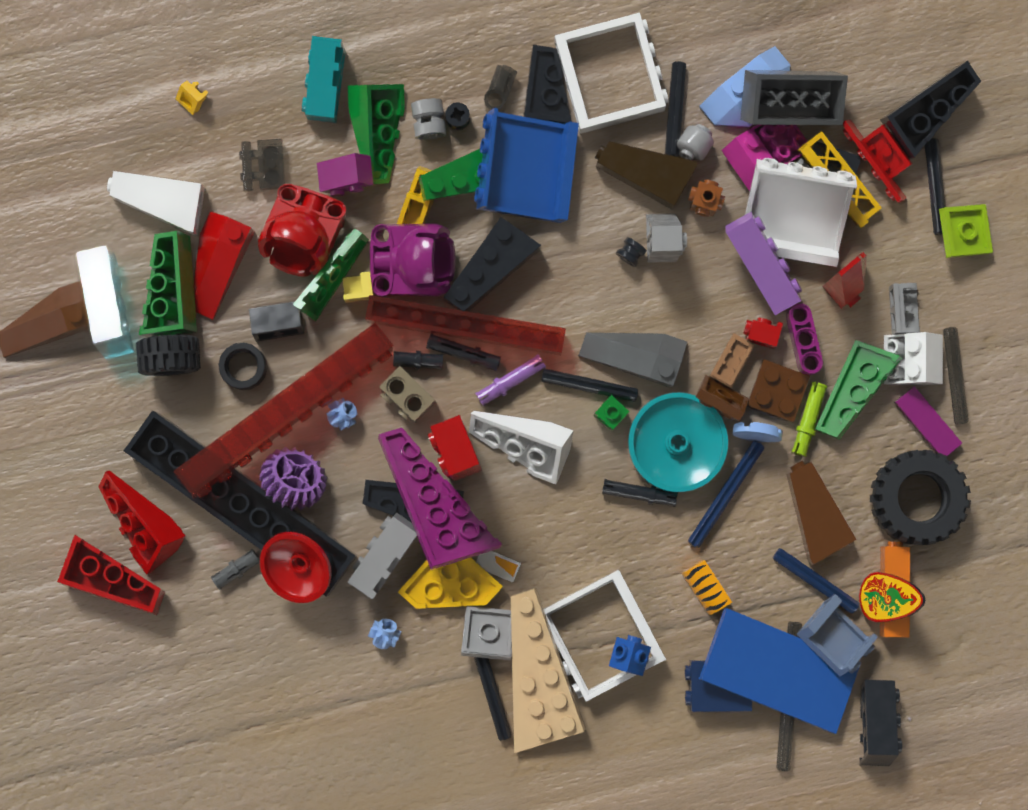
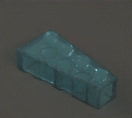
M106 246L78 252L77 257L93 344L105 359L134 353L130 328L125 313L126 306L120 292L122 284L115 268H118L115 254H111Z

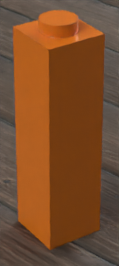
M888 542V546H880V572L889 573L910 582V547H903V542ZM910 616L895 621L880 622V636L910 638Z

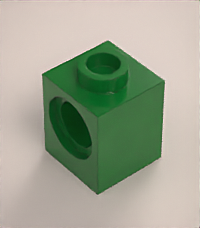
M611 395L594 413V416L612 432L630 411Z

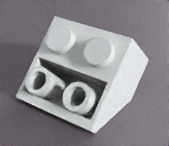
M929 332L884 335V350L902 357V360L885 380L884 384H943V335Z

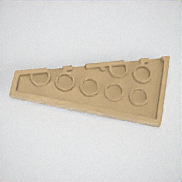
M533 588L512 595L514 753L582 733L586 729L537 589Z

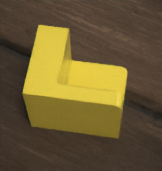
M362 272L360 276L343 278V298L346 303L375 299L370 272Z

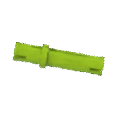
M812 382L800 426L796 427L797 436L791 453L807 457L811 438L815 436L816 431H814L828 387L822 383Z

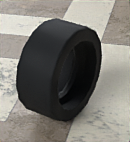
M244 342L235 343L227 347L221 354L218 363L219 373L224 382L232 388L239 390H251L260 385L267 372V360L263 353L254 345ZM240 352L250 353L257 361L258 368L256 374L247 381L236 380L229 372L228 365L230 359Z

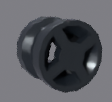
M459 102L448 106L445 113L448 126L457 131L465 129L470 122V113L467 106Z
M627 237L624 241L625 245L617 250L616 255L630 266L636 267L639 257L644 256L647 250L632 238Z

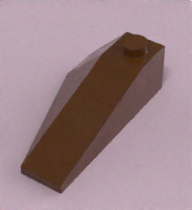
M83 280L58 288L1 330L0 348L3 357L6 358L98 327Z

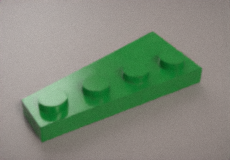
M480 149L419 176L423 201L475 192L480 182V178L477 177V169L479 163H482L483 153H480Z
M354 228L293 305L316 322L369 239L362 232Z
M855 340L815 429L818 432L840 440L902 360V357Z

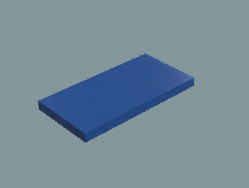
M724 608L699 680L830 733L837 734L859 668L852 674L847 672L839 676L801 638Z

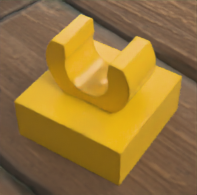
M187 80L180 85L175 99L188 112L194 115L200 110L208 91L205 90L203 93H200L197 90L199 83L193 82L191 84Z

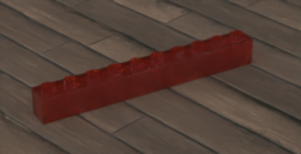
M375 322L174 470L175 476L193 499L197 496L199 498L204 497L212 490L211 486L217 481L220 483L226 481L232 476V470L238 466L242 468L253 460L251 456L256 452L260 451L262 453L273 445L272 441L279 435L281 438L288 435L293 430L292 426L298 421L301 423L305 422L313 415L312 411L318 406L321 408L325 407L333 400L332 396L337 392L344 393L353 385L352 381L357 377L364 378L373 370L371 367L376 363L382 364L392 356L391 352L394 345Z

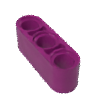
M798 303L788 310L786 321L799 372L811 376L822 368L823 360L812 312L807 305ZM801 310L805 315L804 321H796L793 318V311ZM800 334H807L809 336L810 344L808 346L800 344L798 340ZM810 357L815 361L816 367L814 370H809L805 367V358Z

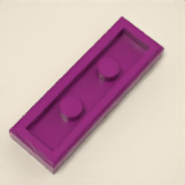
M915 386L894 402L936 453L948 456L962 444Z

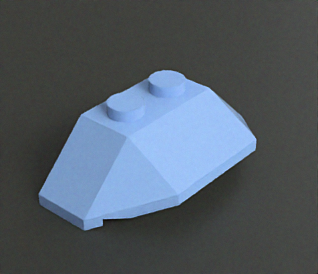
M776 46L754 58L721 84L699 106L714 126L751 127L753 125L740 120L745 70L790 71L789 62Z

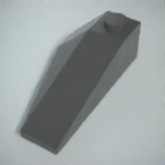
M586 332L578 356L672 388L683 359L687 341L658 333Z

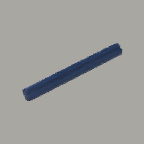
M757 441L752 442L688 539V542L694 547L699 548L762 454L765 447Z

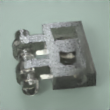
M282 139L257 140L258 150H251L250 141L241 142L239 160H242L243 173H240V181L243 182V191H253L254 181H259L260 190L279 189L280 186L285 184ZM253 159H258V172H252Z

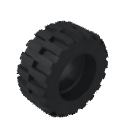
M932 450L909 451L885 462L886 465L878 470L876 473L877 478L872 481L871 485L873 493L870 495V502H873L874 508L871 511L873 516L877 517L879 521L877 524L880 528L885 529L888 532L887 535L893 539L913 545L936 544V542L948 539L952 533H956L960 529V523L965 522L968 516L965 512L967 508H970L971 500L967 499V493H971L970 486L965 485L964 480L967 478L964 472H959L957 469L958 465L954 461L947 460L946 455L933 453ZM915 474L931 477L937 483L941 492L942 500L939 511L933 518L926 521H915L908 518L902 512L898 503V491L901 483L909 476Z

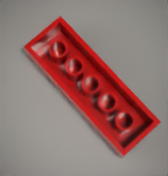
M460 415L430 426L432 433L428 434L433 449L442 456L437 460L442 472L448 478L451 477L454 481L482 471Z

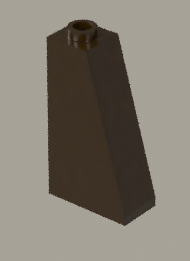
M611 141L608 142L606 147L601 145L595 156V159L598 160L597 168L673 210L698 165L693 160Z

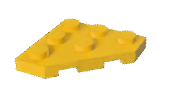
M472 558L433 570L430 569L426 560L398 593L416 609L487 605L503 586Z

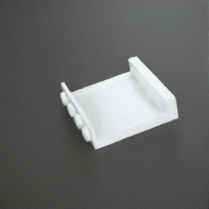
M772 158L757 159L745 215L752 211L755 218L760 216L766 227L763 231L767 239L772 237L778 247L776 251L778 257L837 267L839 261L838 251L853 190L857 187L856 176L847 171L830 172L818 166L807 168L795 162H789L788 164L778 163L777 160Z

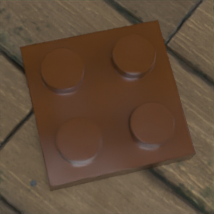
M763 359L747 407L793 423L810 376Z
M705 375L696 394V398L704 406L709 408L713 406L720 410L721 414L731 420L735 418L738 421L744 415L749 400L748 397L730 389L708 375Z

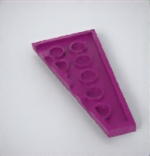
M403 428L379 434L378 440L431 570L501 548L502 543L491 535L482 520L479 521L470 510L471 507L448 480L443 479L437 472L436 466L425 458L420 452L421 449Z

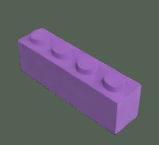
M751 211L726 225L728 237L774 315L801 302L800 292H802V288L796 278L791 280L787 272L791 270L784 258L779 259L776 251L778 247L773 238L767 239L763 231L766 227L760 216L755 218Z

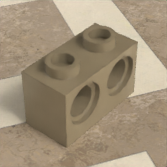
M401 366L379 386L383 391L380 396L390 405L395 402L401 408L398 413L407 422L412 419L416 423L436 403V400ZM396 381L404 384V390L400 394H393L391 392V385ZM413 398H418L422 402L421 408L415 412L409 410V401Z

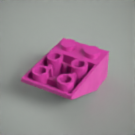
M758 124L735 137L721 151L748 190H750L757 159L772 158L777 160L778 163L783 164L794 162L802 157L798 149L808 141L797 125Z

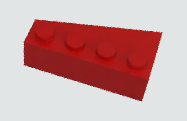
M74 535L58 578V583L153 615L158 614L165 591Z

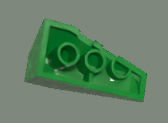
M404 84L348 85L349 114L359 153L370 155L373 184H387L390 182L395 158L393 152L395 139H399L400 131L397 130L399 118L403 117L405 110Z

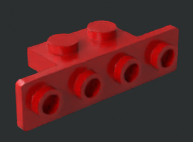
M851 119L845 120L843 122L844 135L849 141L856 143L859 156L864 161H869L873 167L871 169L872 174L878 181L882 180L886 185L885 191L891 200H896L898 203L904 201L907 197L893 178L913 163L888 128L883 124L864 138Z

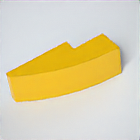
M422 166L416 169L397 224H425L434 200L423 201L419 176L432 170Z

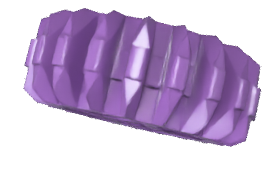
M284 447L281 451L276 449L267 456L261 466L259 478L262 481L261 488L266 489V496L273 497V503L276 501L280 502L282 508L286 505L290 507L291 511L296 506L300 510L305 507L310 508L320 500L326 489L327 477L324 475L325 469L320 467V461L313 460V455H306L305 450L298 452L295 447L291 450L287 447Z

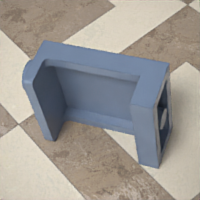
M834 594L820 605L797 635L839 676H842L847 672L852 674L860 667L862 663L859 660L862 656L866 657L875 648L873 643L878 636L875 633L866 636L838 608L842 600Z

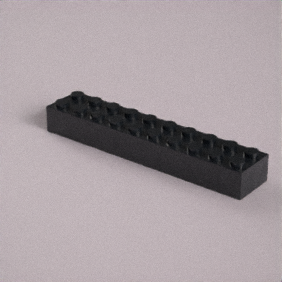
M152 410L123 450L260 550L263 549L264 545L273 536L283 532L300 533L314 540L327 555L331 566V581L323 594L326 597L331 594L358 556L294 509L291 511L288 505L282 508L280 502L276 501L273 503V497L266 496V489H262L258 483L159 412Z

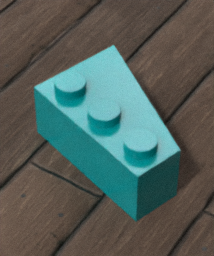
M312 36L311 49L308 56L309 73L306 74L305 78L307 96L303 97L302 112H305L307 120L337 123L346 55L342 39Z

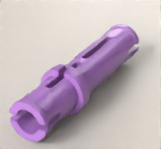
M537 354L502 378H495L492 384L476 392L475 395L480 399L479 401L484 407L500 395L505 396L507 394L506 391L540 370L545 369L544 362H540L542 361L540 356Z

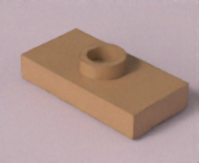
M733 333L709 377L731 389L755 344Z

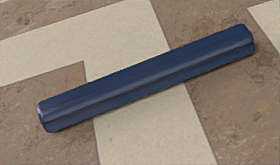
M779 548L775 552L773 559L828 598L836 594L842 600L839 606L848 612L855 613L860 603L785 550Z

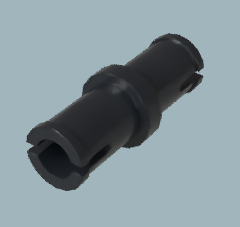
M416 350V353L394 351L393 366L415 367V370H420V368L442 370L443 354H426Z

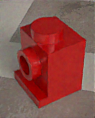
M758 318L757 321L747 320L743 334L747 335L746 340L753 344L774 349L777 347L783 323L777 322L774 326L771 325V320L765 318Z

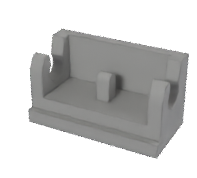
M917 283L892 284L889 286L892 335L920 333Z

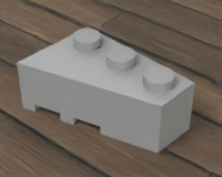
M646 214L647 262H677L687 247V233L682 232V225L676 214Z
M398 513L392 518L387 516L380 526L383 532L379 538L375 536L366 547L369 552L365 558L360 556L352 568L355 572L348 583L371 599L379 592L417 536L413 524Z

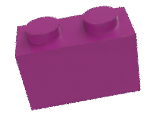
M353 153L317 163L319 190L323 193H330V197L344 196L346 191L361 192L364 191V187L373 185L370 155Z

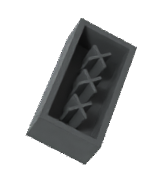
M745 70L740 120L750 124L843 125L848 75L835 71Z

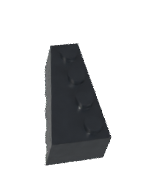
M968 61L961 63L884 116L880 121L882 124H885L908 158H915L923 146L935 135L937 130L951 117V114L979 85L981 80Z
M500 217L447 291L444 300L465 315L492 290L503 283L513 272L523 266L533 255L537 254L541 250V244Z

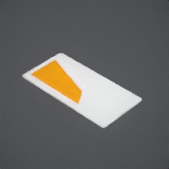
M493 551L480 554L476 561L487 572L510 582L514 581L521 563Z

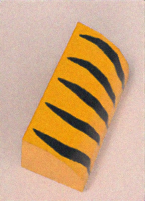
M701 560L681 573L708 615H712L732 603L705 560Z

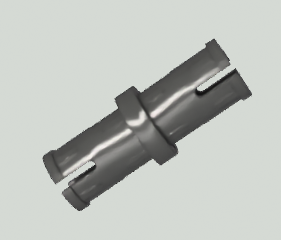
M251 549L237 560L228 562L229 565L215 575H212L211 579L220 590L237 577L239 579L243 577V573L260 563V558Z

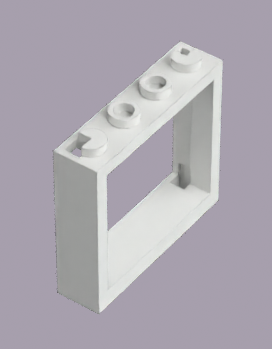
M640 13L555 35L554 43L558 50L576 122L579 123L578 129L580 134L664 112L666 103H669L666 89H661L659 80H662L659 65H654L652 58L656 56L653 43H648L646 34L649 33L646 19H641ZM634 25L655 101L588 119L567 43Z
M619 570L544 608L558 652L561 653L564 659L562 663L566 675L572 674L576 682L572 687L578 698L584 697L585 701L602 694L636 676V674L623 671L588 690L550 614L612 581L645 644L651 647L650 653L652 656L649 657L645 670L666 660Z

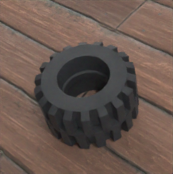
M162 335L143 338L136 342L139 374L145 376H171L193 373L201 369L199 339L191 335Z

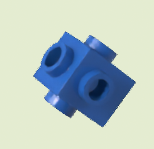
M628 635L627 639L617 637L609 666L627 673L643 676L651 647L642 644L643 639Z

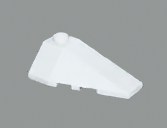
M479 411L471 413L469 433L491 448H499L508 454L507 459L513 463L518 461L527 467V472L532 476L555 485L557 484L571 449L573 430L552 422Z

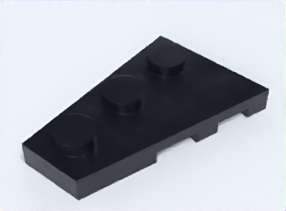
M539 45L532 46L523 117L561 124L572 122L557 48Z

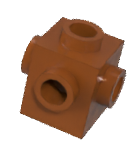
M712 180L699 181L697 187L692 186L688 198V201H692L690 210H694L695 214L703 217L714 216L717 209H722L725 196L721 195L723 188L718 187L719 184ZM703 194L712 196V199L706 200Z

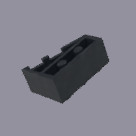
M864 680L861 685L860 718H862L863 734H860V742H863L864 756L859 757V765L890 766L899 753L902 752V739L898 738L897 728L901 727V715L896 711V704H899L900 692L898 688H895L894 680Z

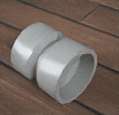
M422 99L411 103L413 119L417 120L414 124L416 139L431 140L447 135L445 120L441 119V116L444 115L441 99Z

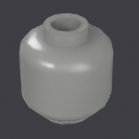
M701 124L688 126L677 142L680 156L688 160H703L714 143L712 132Z

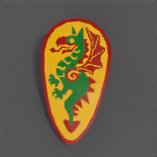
M883 572L870 573L864 579L859 593L860 607L863 614L874 622H890L909 617L918 612L926 601L925 595L913 583Z

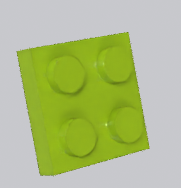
M986 204L939 209L946 258L993 253Z

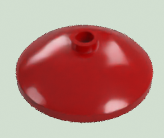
M283 532L273 536L261 551L260 569L268 586L280 597L295 603H309L321 597L329 587L331 581L329 559L323 549L311 538L296 532Z

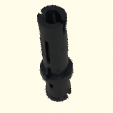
M432 333L426 346L427 349L468 361L470 365L475 366L477 364L497 371L501 356L481 351L480 347L472 348Z
M607 479L604 480L602 491L603 495L607 494L648 502V505L656 503L676 507L678 492L656 489L653 485L650 488Z

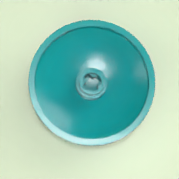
M678 392L664 394L648 402L634 418L628 436L629 454L635 469L651 485L670 492L691 491L711 481L722 468L728 451L727 429L717 410L713 406L709 408L701 404L695 395Z

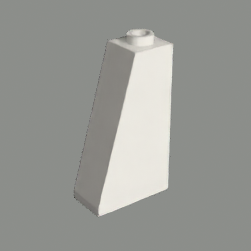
M113 171V177L109 178L107 184V191L110 192V196L113 199L191 235H198L205 191L202 184Z

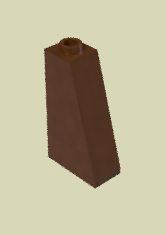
M802 460L790 467L792 472L787 474V479L806 557L809 564L814 565L857 539L813 463L808 462L805 464Z

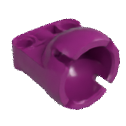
M439 224L376 225L371 232L370 276L374 293L379 296H439L445 294L451 287L449 282L454 279L456 265L454 241L449 238V229ZM385 230L389 232V238L387 241H385L383 237V233ZM385 279L389 281L388 290L384 288Z

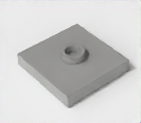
M466 606L461 656L511 660V610Z

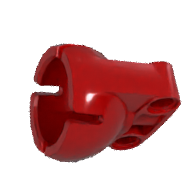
M293 184L280 186L277 192V199L258 238L260 254L264 258L270 257L269 262L271 265L288 274L300 277H307L311 273L313 275L318 274L326 264L338 234L344 227L345 205L339 200L305 187Z

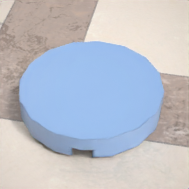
M738 422L733 425L732 434L735 437L749 441L780 442L783 431L770 424L753 422L749 426H744L743 422Z

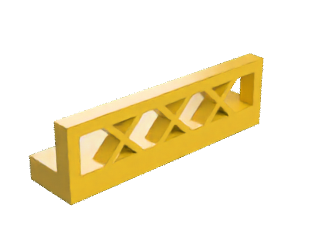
M822 131L798 149L811 168L818 166L827 169L828 160H836L841 164V171L845 170L856 176ZM821 139L826 145L825 156H817L810 146ZM829 150L834 155V157H829ZM856 176L857 187L855 195L852 194L854 202L851 199L848 215L858 227L862 228L869 222L867 219L879 211L881 206ZM859 189L865 196L859 195ZM858 198L868 199L874 207L863 215L857 207Z

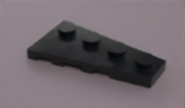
M365 479L364 505L393 516L398 513L411 522L396 483ZM456 490L464 498V491Z

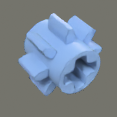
M341 398L328 405L331 410L326 413L327 419L333 427H339L340 430H343L356 423L353 418L358 415L357 409L351 401H345L344 398Z
M385 618L379 622L374 621L368 637L373 638V645L379 649H388L390 646L394 648L399 640L401 631L396 630L397 625L393 620Z

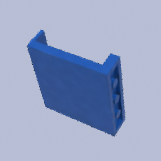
M494 108L485 114L483 119V129H486L485 138L482 139L480 144V153H483L482 163H479L477 169V177L480 178V182L474 195V201L477 202L476 209L556 223L567 221L579 123L568 122L561 124L498 112V108Z

